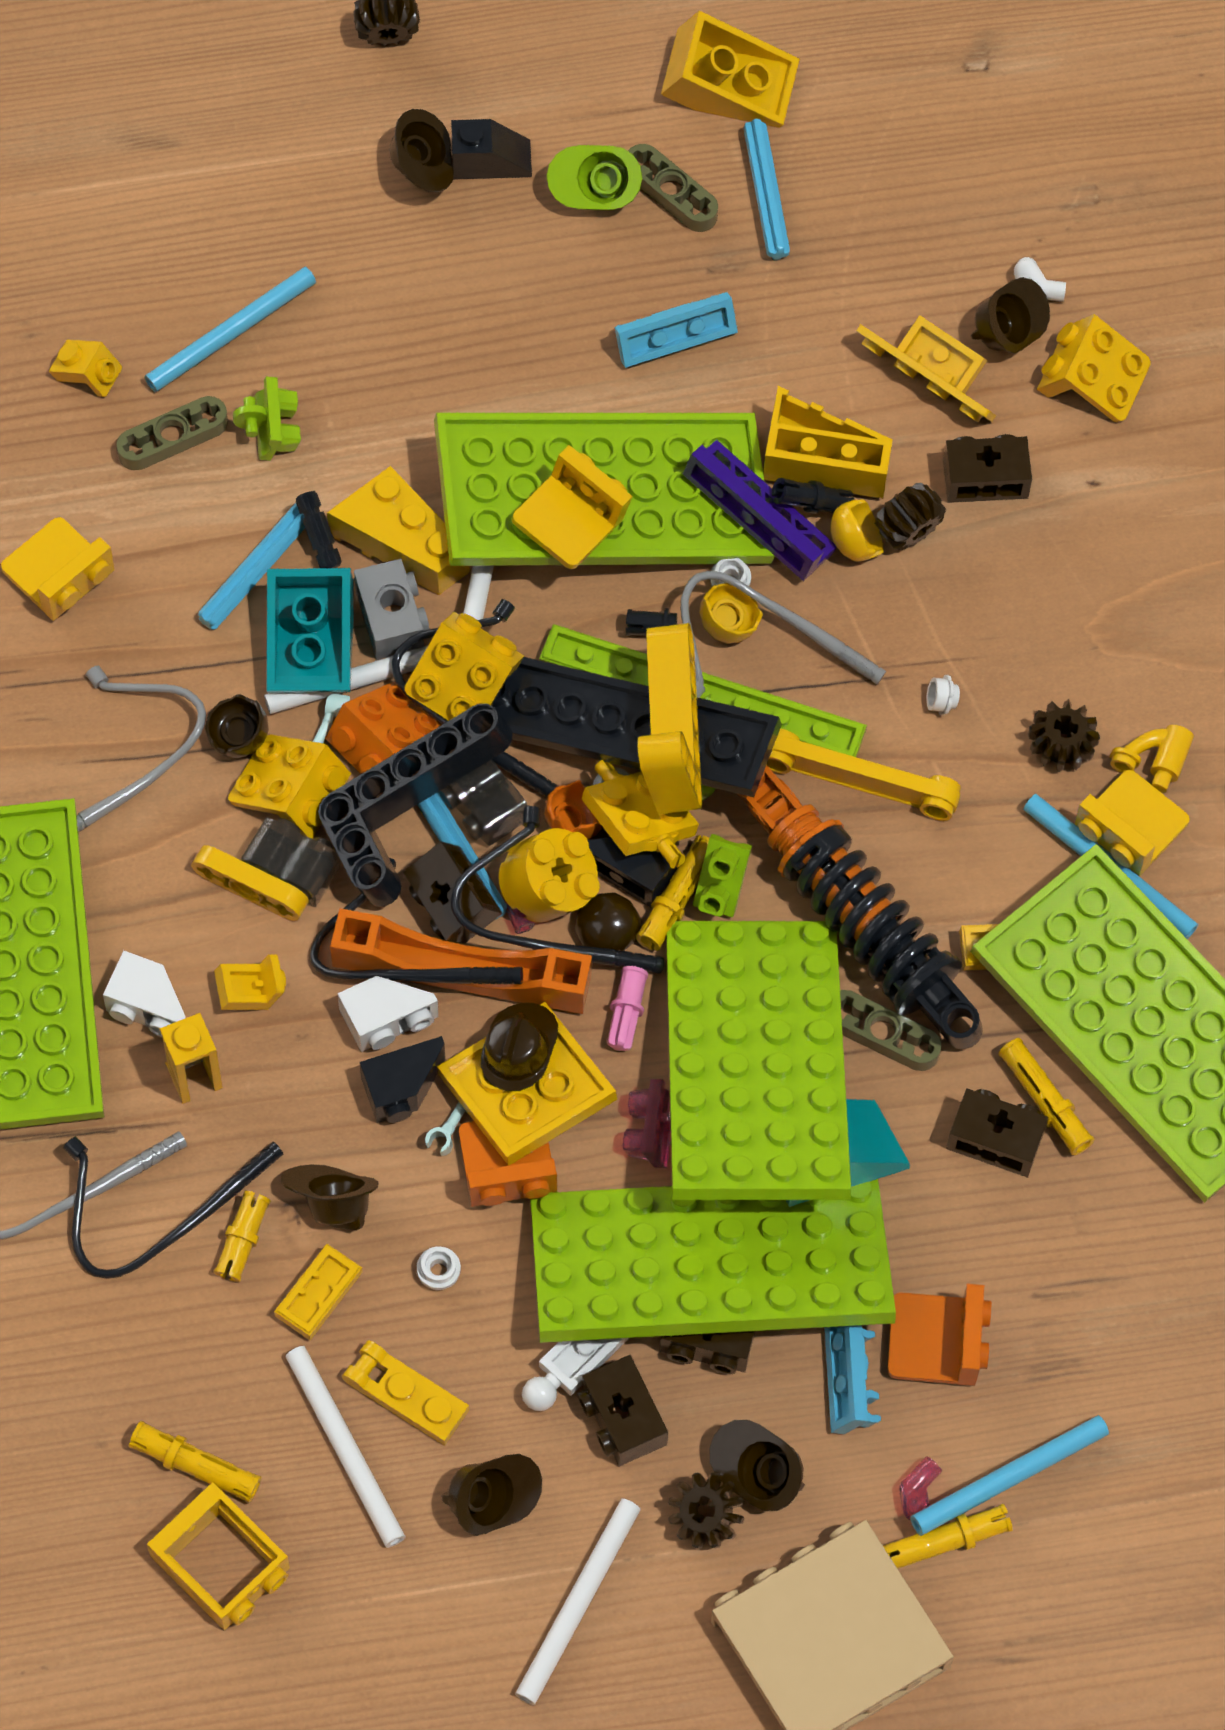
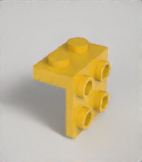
M1095 314L1074 323H1067L1057 335L1056 341L1058 344L1053 355L1042 367L1043 377L1037 390L1047 398L1073 389L1112 421L1118 423L1125 420L1151 365L1150 358Z
M568 445L559 454L551 476L514 512L512 523L566 568L575 569L623 521L633 496L627 492L621 482L608 477L597 468L589 456L579 453Z
M61 517L51 520L1 563L2 572L53 621L74 606L78 600L104 581L115 570L111 547L101 537H98L90 544Z
M453 612L440 624L405 684V692L449 721L477 704L487 703L492 705L506 679L518 668L524 655L516 651V645L507 638L499 635L494 637L481 629V623L474 617L465 613L457 614Z
M270 734L267 735L265 742L252 755L231 790L228 800L235 807L277 814L299 839L312 841L322 824L318 813L320 803L328 794L343 786L350 777L351 772L327 744Z
M1125 770L1098 799L1089 794L1082 801L1078 808L1075 825L1079 827V830L1086 838L1097 842L1110 852L1117 863L1131 869L1140 877L1184 831L1189 824L1190 818L1184 810L1135 771Z

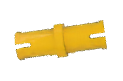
M244 1191L243 1199L232 1226H228L225 1236L227 1239L217 1267L214 1269V1274L225 1279L229 1267L232 1266L228 1276H230L229 1280L233 1282L241 1281V1275L252 1247L257 1246L259 1241L257 1233L266 1209L271 1202L269 1198L259 1194L253 1207L256 1197H254L255 1192Z

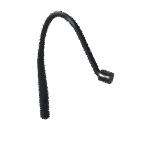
M501 599L492 612L494 617L478 621L482 627L496 625L501 621L506 622L515 610V607L509 601ZM433 628L409 637L400 645L392 659V673L401 691L413 703L443 725L448 722L447 719L406 694V682L403 680L400 672L402 656L414 644L433 637L438 628ZM506 752L491 759L492 762L508 773H511V775L523 783H527L529 787L545 795L546 798L558 786Z
M524 807L523 826L525 828L471 865L457 880L452 891L450 902L452 913L465 929L478 936L533 950L554 948L591 955L592 962L598 964L614 965L615 967L636 966L648 972L659 974L663 971L664 957L615 949L556 943L493 932L473 924L464 916L460 909L459 900L466 882L477 871L525 839L535 828L540 826L541 809L539 807Z
M389 858L394 869H396V861ZM361 893L344 909L354 911L367 898ZM338 914L322 927L316 935L310 950V961L313 967L326 977L336 979H370L379 976L389 980L430 983H523L522 967L374 969L356 971L329 969L319 961L318 953L322 941L335 927Z
M76 1136L71 1138L63 1148L75 1161L80 1160L72 1224L73 1249L79 1263L88 1273L94 1277L101 1278L121 1277L138 1269L206 1220L244 1189L245 1186L249 1185L261 1172H264L271 1164L284 1155L282 1150L275 1142H271L260 1154H257L240 1171H237L204 1204L151 1249L127 1265L117 1269L106 1270L92 1265L82 1249L80 1233L88 1169V1156L86 1154L88 1148Z

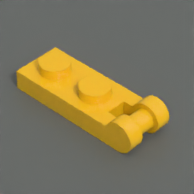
M367 1340L359 1351L361 1357L354 1366H348L341 1376L342 1379L357 1391L445 1446L469 1412V1405L389 1355L378 1344ZM375 1366L386 1372L379 1383L369 1377Z

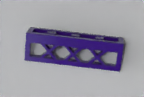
M718 440L714 441L707 449L701 445L691 454L683 475L801 580L805 581L835 552L836 545L794 507L774 503L773 499L775 497L772 496V488Z

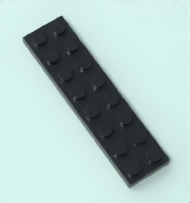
M524 657L518 668L506 679L492 703V706L511 728L513 740L641 770L638 757V737L651 735L649 686ZM697 698L701 785L754 797L782 725L780 718L770 714Z

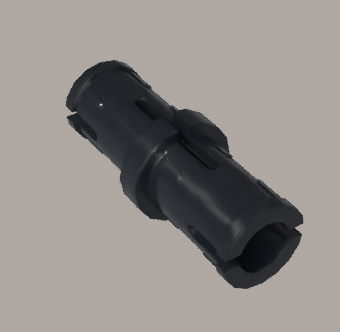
M778 478L772 488V496L775 497L773 499L774 503L803 508L805 512L813 514L819 511L834 513L841 504L855 500L852 497L854 494L851 490L829 488L824 486L823 483L814 480L802 483L786 478Z

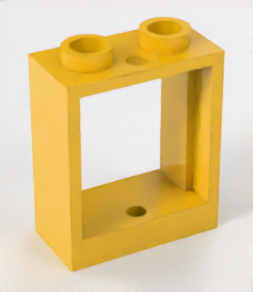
M213 1482L147 1543L150 1557L224 1631L232 1623L236 1626L243 1623L255 1610L256 1606L253 1603L265 1592L268 1594L274 1593L284 1584L289 1576L286 1573L290 1569L288 1556ZM219 1515L269 1563L224 1608L174 1559Z

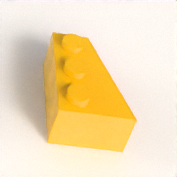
M778 386L765 454L764 480L776 481L778 478H786L802 483L814 480L823 483L824 486L829 488L851 490L853 494L883 499L893 439L848 418L843 421L824 412L823 406L814 402L809 405L790 396L789 390Z
M391 466L327 512L328 524L334 539L338 541L343 539L361 549L362 554L371 559L376 557L383 562H389L402 558L406 573L413 572L418 585L437 595L443 593L470 572V566H450L445 523Z

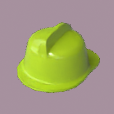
M577 145L567 147L555 155L549 164L547 172L548 187L554 198L566 207L575 209L612 210L623 208L634 200L640 191L643 179L641 166L635 156L626 149L616 146Z

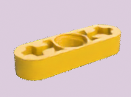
M203 845L191 863L193 870L204 879L285 919L297 921L309 903L308 897L293 885L215 847Z

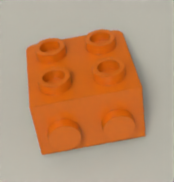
M391 682L344 703L325 739L362 774L442 724L413 703L401 691L396 682Z
M474 1121L460 1125L459 1138L471 1207L481 1205L493 1206L505 1201L524 1198L536 1199L544 1197L550 1192H557V1172L554 1158H551L549 1142L513 1164L507 1165Z
M967 1284L963 1298L903 1292L895 1294L896 1320L895 1323L890 1324L888 1375L893 1379L975 1386L979 1370L987 1369L989 1359V1343L981 1342L982 1327L990 1326L992 1307L991 1301L984 1300L985 1285Z

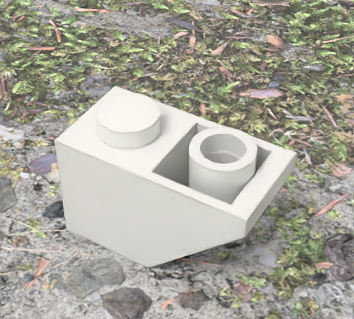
M123 951L103 993L106 1011L117 1021L125 1024H132L135 1021L148 1026L151 1032L162 1037L159 1028L186 1018L166 970L162 964Z
M379 976L370 978L338 993L339 1010L361 1052L370 1048L373 1050L382 1049L391 1044L396 1036L409 1030L412 1032L421 1031L429 1027L434 1022V1019L438 1017V1000L434 993Z

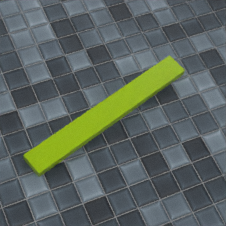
M553 624L539 661L649 686L647 654ZM702 672L705 692L700 697L701 699L778 716L782 724L780 729L796 734L800 741L857 757L867 725Z

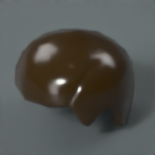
M237 694L220 701L209 712L205 731L210 745L219 753L231 758H241L254 754L265 742L269 731L268 718L257 700L254 701L244 695Z
M614 892L599 893L578 910L575 932L583 946L625 951L631 944L638 942L636 934L641 929L642 919L630 900Z

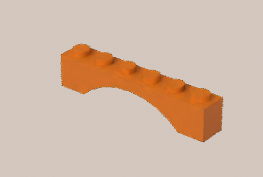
M339 908L330 945L332 967L352 971L522 967V984L415 983L521 1003L540 1005L546 1002L552 1009L579 1014L584 1012L592 972L591 955L554 948L499 950L467 946L416 932L379 915Z

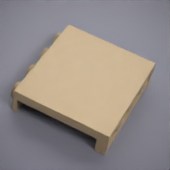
M867 1520L856 1526L852 1522L840 1526L830 1534L831 1540L817 1549L814 1544L801 1549L791 1558L793 1563L779 1571L776 1567L769 1568L753 1580L755 1585L742 1593H739L737 1589L732 1590L714 1603L716 1608L712 1610L711 1615L713 1627H720L783 1730H848L951 1667L954 1656Z

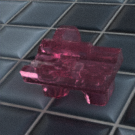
M651 1079L649 1089L634 1090L629 1093L628 1108L630 1115L633 1118H645L644 1129H626L622 1147L630 1157L647 1159L654 1168H667L671 1145L670 1091L665 1089V1081L663 1079Z

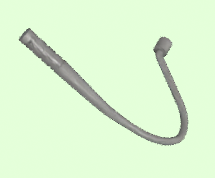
M717 571L697 573L690 578L684 588L680 607L683 624L690 623L691 625L689 598L695 585L703 580H720L750 596L759 604L804 633L833 656L838 657L839 660L851 668L853 667L854 670L863 674L869 680L871 679L875 684L878 685L886 673L884 669L879 668L878 665L866 657L864 658L863 655L854 651L848 645L846 646L842 641L730 575ZM693 634L697 698H700L705 692V687L703 686L704 680Z
M99 665L87 671L86 676L95 689L100 687L106 691L177 694L191 701L196 707L198 715L195 728L189 738L167 760L134 783L78 813V832L84 830L85 827L90 826L143 791L191 749L201 735L206 719L204 704L197 695L188 689L168 684L107 683L109 679Z
M179 1131L176 1132L172 1137L170 1136L152 1146V1148H148L102 1178L86 1186L84 1202L138 1175L143 1170L173 1155L174 1152L187 1147L183 1135ZM76 1193L27 1222L0 1231V1239L19 1235L51 1217L75 1207Z

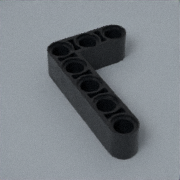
M482 703L472 706L323 798L318 810L320 820L352 883L371 904L377 907L392 904L401 893L402 887L400 878L375 830L500 755L511 744L512 730L492 705Z

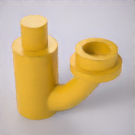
M1168 725L1166 729L1160 728L1148 731L1127 744L1124 748H1113L1110 753V765L1121 773L1125 770L1134 771L1141 763L1139 754L1152 747H1159L1150 769L1151 774L1154 776L1151 785L1161 793H1166L1170 782H1176L1179 778L1194 735L1190 730L1179 725Z

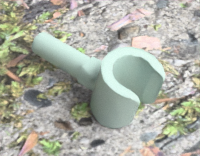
M334 693L327 697L325 716L313 742L324 743L334 718H336L342 705L350 701V696Z
M458 1102L442 1127H435L426 1134L425 1143L427 1148H430L433 1140L437 1137H445L447 1139L446 1144L440 1151L441 1156L448 1155L452 1151L453 1141L451 1135L466 1111L460 1102Z

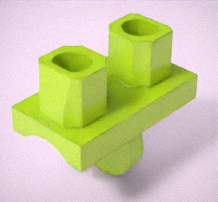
M266 376L264 379V389L257 392L254 397H245L243 399L244 406L237 408L233 412V423L239 428L246 429L247 437L257 436L259 460L271 461L276 451H295L300 444L301 435L298 425L281 423V417L293 418L298 406L297 392L278 388V377Z
M711 834L692 906L698 907L701 912L720 917L725 915L733 918L752 845L731 842L719 835Z

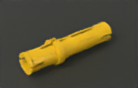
M701 835L696 836L685 856L684 863L677 868L661 896H656L651 904L652 911L636 934V940L643 947L652 951L653 949L655 951L660 950L669 929L676 921L682 920L684 916L683 909L698 885L709 837L704 835L702 837Z
M1016 1038L1004 1045L998 1055L1003 1058L1041 1112L1049 1117L1046 1126L1055 1129L1070 1150L1071 1155H1078L1088 1149L1094 1143L1095 1138L1090 1135L1073 1112L1075 1110L1074 1104L1071 1100L1062 1097L1045 1071L1026 1048L1023 1040Z
M140 1421L136 1426L128 1445L129 1448L163 1462V1467L172 1471L176 1468L208 1484L213 1482L219 1489L231 1493L247 1503L253 1500L262 1479L259 1475L245 1471L228 1461L187 1443V1438L181 1435L174 1437L155 1429V1427L143 1421Z
M1000 1504L998 1507L969 1517L963 1513L956 1517L954 1522L939 1526L922 1536L915 1534L883 1545L897 1569L963 1546L966 1550L975 1548L976 1542L1005 1532H1011L1013 1527L1010 1517L1006 1518L1005 1514H1008L1005 1505Z

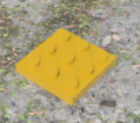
M546 1002L540 1005L546 1007L554 1014L558 1023V1035L548 1067L543 1077L533 1086L521 1091H504L494 1087L485 1078L481 1068V1053L486 1037L437 1066L440 1078L507 1165L513 1164L617 1100L616 1090Z

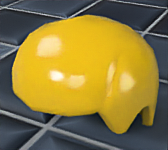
M864 499L851 500L841 504L834 511L831 520L830 531L833 543L843 556L857 562L872 559L884 552L879 529L874 524L876 520Z
M728 583L712 586L703 597L699 611L703 628L714 639L726 644L739 643L749 638L757 630L763 616V612L758 608L757 601Z

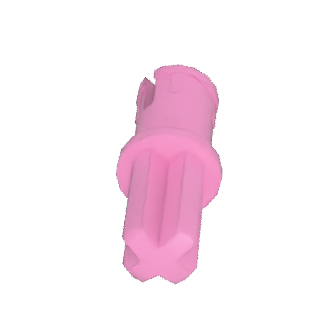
M624 966L621 970L617 997L610 1005L613 1015L607 1044L613 1050L629 1051L632 1048L638 1017H641L644 1013L641 1002L648 972L643 968Z

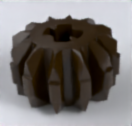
M358 0L354 2L355 10L353 11L355 28L358 31V37L367 40L368 44L382 43L385 46L388 43H394L398 45L401 40L408 41L412 39V35L419 31L420 17L418 4L415 0Z
M915 483L912 487L908 486L899 494H895L890 501L885 502V507L878 511L874 524L879 529V534L882 538L889 542L893 548L905 550L909 546H915L917 542L925 539L929 533L935 531L936 526L944 519L946 508L941 503L942 500L938 494L932 491L928 485Z
M1069 699L1064 702L1063 708H1059L1051 701L1047 705L1046 712L1038 710L1033 719L1035 724H1032L1028 731L1029 739L1033 740L1030 747L1032 754H1042L1041 763L1043 766L1051 761L1056 762L1059 772L1064 769L1065 763H1069L1077 770L1081 767L1082 760L1090 761L1095 752L1093 747H1096L1100 740L1099 732L1095 731L1097 727L1096 717H1085L1087 713L1085 705L1077 710L1071 709L1072 704ZM1061 734H1066L1067 738L1061 737Z
M712 1472L707 1482L701 1473H694L692 1475L693 1488L685 1482H679L677 1488L684 1495L683 1499L671 1497L668 1502L669 1505L680 1508V1513L672 1514L668 1518L670 1524L684 1523L679 1529L677 1537L681 1540H686L693 1535L692 1546L701 1549L706 1539L711 1548H719L721 1546L720 1533L730 1540L736 1537L735 1531L729 1526L730 1522L743 1524L744 1522L742 1515L733 1514V1508L744 1505V1499L742 1497L729 1498L734 1492L736 1485L728 1481L720 1486L721 1477L717 1473ZM709 1503V1506L715 1507V1513L713 1517L706 1516L704 1518V1515L698 1514V1508L700 1504L707 1505Z

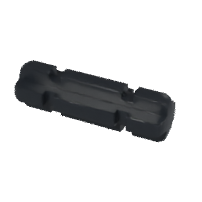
M315 491L300 494L295 502L299 513L304 514L305 518L302 521L313 551L317 550L318 555L315 557L319 568H337L342 560L338 549L333 548L332 544L335 541L324 511L320 512L319 508L322 505L318 494Z

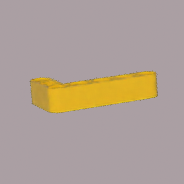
M690 623L647 628L651 735L638 737L640 768L658 814L701 809L702 787L695 650Z

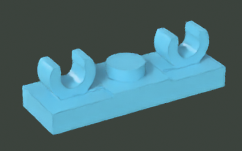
M728 292L713 295L697 302L694 301L652 314V316L614 327L620 359L625 368L738 333L732 297Z
M862 1325L824 1327L831 1433L844 1435L859 1426L867 1428L880 1422L881 1416L872 1415L867 1411V1404L878 1400L879 1393L873 1390H866L865 1381L867 1380L869 1364L865 1353V1342L874 1338L875 1332L863 1329Z

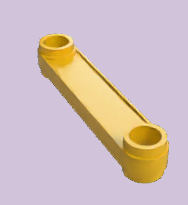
M780 729L767 762V766L774 773L787 774L790 771L808 775L920 808V811L925 816L939 821H947L952 818L961 797L960 784L949 777L934 775L926 778L800 741L796 734L785 729Z

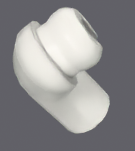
M1024 257L1017 262L1014 268L1015 279L1021 277L1032 279L1040 285L1047 296V300L1064 302L1066 282L1046 280L1036 261L1032 258Z

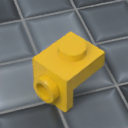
M66 340L49 372L60 382L87 383L98 397H106L121 372L122 365L102 342Z
M268 954L260 964H220L214 970L221 1010H269L283 995L286 987L285 972L283 969H280L277 954Z

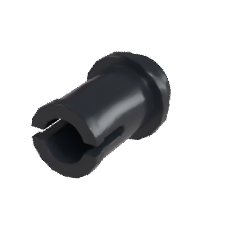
M665 608L664 612L628 609L626 636H646L647 628L676 625L677 613H670L669 608Z

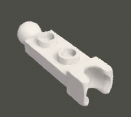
M629 1338L558 1342L539 1361V1367L547 1375L545 1377H534L526 1382L522 1390L523 1401L528 1408L534 1411H545L552 1407L556 1401V1389L559 1386L571 1396L582 1386V1375L600 1368Z

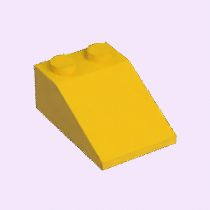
M699 10L677 29L661 95L694 111L751 122L753 119H760L767 126L780 128L784 125L800 59Z

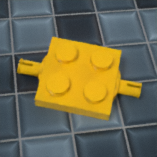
M603 760L599 761L594 770L604 782L585 787L581 800L625 856L643 851L660 852L671 868L674 869L675 866L677 868L681 866L686 857L677 848L675 843L696 835L699 826L696 819L689 811L658 814L642 771L623 776L618 773L611 763L604 762Z

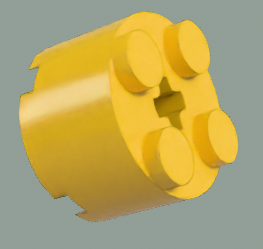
M548 829L520 841L507 851L509 853L506 856L505 862H502L499 868V885L505 901L513 910L517 908L526 915L525 919L532 922L550 921L585 906L591 898L595 897L600 889L596 861L589 848L587 838L580 832H571L566 829Z

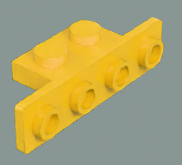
M921 315L916 319L898 348L861 324L856 331L865 337L861 343L863 346L880 357L887 351L897 358L893 366L913 379L917 373L923 375L930 380L926 386L927 389L945 401L951 394L963 402L959 410L976 422H979L983 416L993 422L997 416L965 394L987 360Z

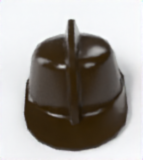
M411 109L404 112L396 122L395 135L391 140L389 148L390 157L395 168L404 174L406 179L428 192L446 190L453 181L454 173L451 142L446 127L434 114L426 110Z
M1021 277L1010 281L994 292L991 297L981 302L976 309L975 326L977 330L971 334L972 339H981L988 348L997 351L1005 350L1013 354L1022 351L1025 347L1039 339L1047 330L1050 321V307L1046 294L1040 285L1032 279Z
M518 1003L507 1007L497 1014L490 1026L481 1053L483 1074L494 1087L504 1091H521L533 1086L543 1077L558 1035V1023L554 1014L546 1007L535 1003Z
M300 1165L287 1169L281 1175V1183L285 1188L306 1197L311 1214L318 1223L334 1228L356 1231L363 1228L369 1206V1193L376 1190L379 1185L378 1181L374 1178L358 1176L326 1165Z
M733 1420L723 1425L714 1435L709 1448L710 1464L714 1473L720 1474L723 1484L728 1481L733 1482L736 1485L734 1492L753 1506L763 1511H779L789 1506L798 1492L804 1488L805 1484L802 1482L804 1467L799 1454L789 1444L762 1425L751 1420Z
M521 1454L505 1455L484 1463L463 1466L451 1479L448 1492L443 1493L441 1497L442 1501L450 1506L451 1511L458 1518L459 1524L466 1532L476 1536L483 1535L517 1523L527 1517L536 1507L542 1493V1476L539 1467L531 1458Z

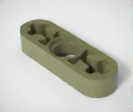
M638 144L628 150L635 156L638 162L642 164L646 161L650 162V169L645 165L641 166L643 178L641 190L692 231L705 232L715 226L718 218V202L711 193L653 146ZM667 181H675L683 189L677 194L669 195L664 193L660 187ZM693 207L699 211L706 208L707 215L701 212L694 215Z
M205 396L126 430L117 440V452L120 463L130 470H142L221 435L228 425L226 406L216 397ZM209 412L211 416L216 417V420L209 422L208 419L202 417V414ZM187 419H191L192 426L195 425V431H190V424ZM168 426H178L184 431L182 437L175 441L164 439L161 433ZM154 435L157 448H154L153 441L150 442L149 436ZM136 444L138 448H142V453L136 455L134 451H129V446Z
M840 990L841 1009L845 1004L852 1007V1015L847 1014L842 1019L843 1036L916 1071H926L936 1065L941 1052V1041L933 1030L902 1015L900 1016L898 1013L853 991ZM866 1012L869 1015L865 1020L864 1029L861 1030L858 1028L859 1021L863 1019V1014ZM878 1021H886L894 1027L895 1034L890 1039L880 1040L871 1033V1026ZM902 1031L907 1032L906 1042L903 1041L902 1048L900 1049L897 1045L901 1040ZM921 1042H926L929 1044L928 1052H924L921 1057L914 1054V1046H919Z

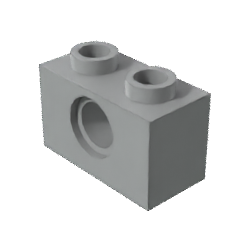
M402 558L354 570L355 591L376 660L394 656L396 650L409 637L430 629L424 607L417 608L414 601V596L419 595L414 573H406ZM389 605H398L402 607L400 610L395 612H390L384 609ZM424 640L414 644L407 651L424 647Z

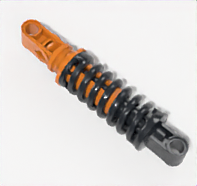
M766 765L755 796L737 795L746 804L758 823L770 834L767 840L768 845L774 851H779L783 856L777 868L779 874L782 877H786L789 881L797 882V892L803 898L811 899V908L817 914L825 915L826 926L831 931L839 932L840 942L846 948H853L854 959L861 965H868V975L874 981L882 982L883 993L892 1001L895 1010L900 1016L909 1015L921 1009L953 1047L967 1049L976 1045L981 1039L983 1032L979 1013L953 982L961 970L962 962L949 951L940 952L937 949L939 941L935 934L928 933L916 941L914 940L922 931L924 921L920 917L915 916L900 924L908 914L910 905L905 900H898L894 903L890 902L895 894V888L892 884L885 883L878 887L876 886L881 877V871L877 867L872 866L862 870L867 860V855L862 850H856L851 853L847 852L851 847L852 838L844 830V825L840 820L831 819L822 822L818 817L819 812L811 804L802 806L785 782L778 778ZM959 1017H968L973 1021L972 1027L964 1033H956L950 1029L952 1022Z

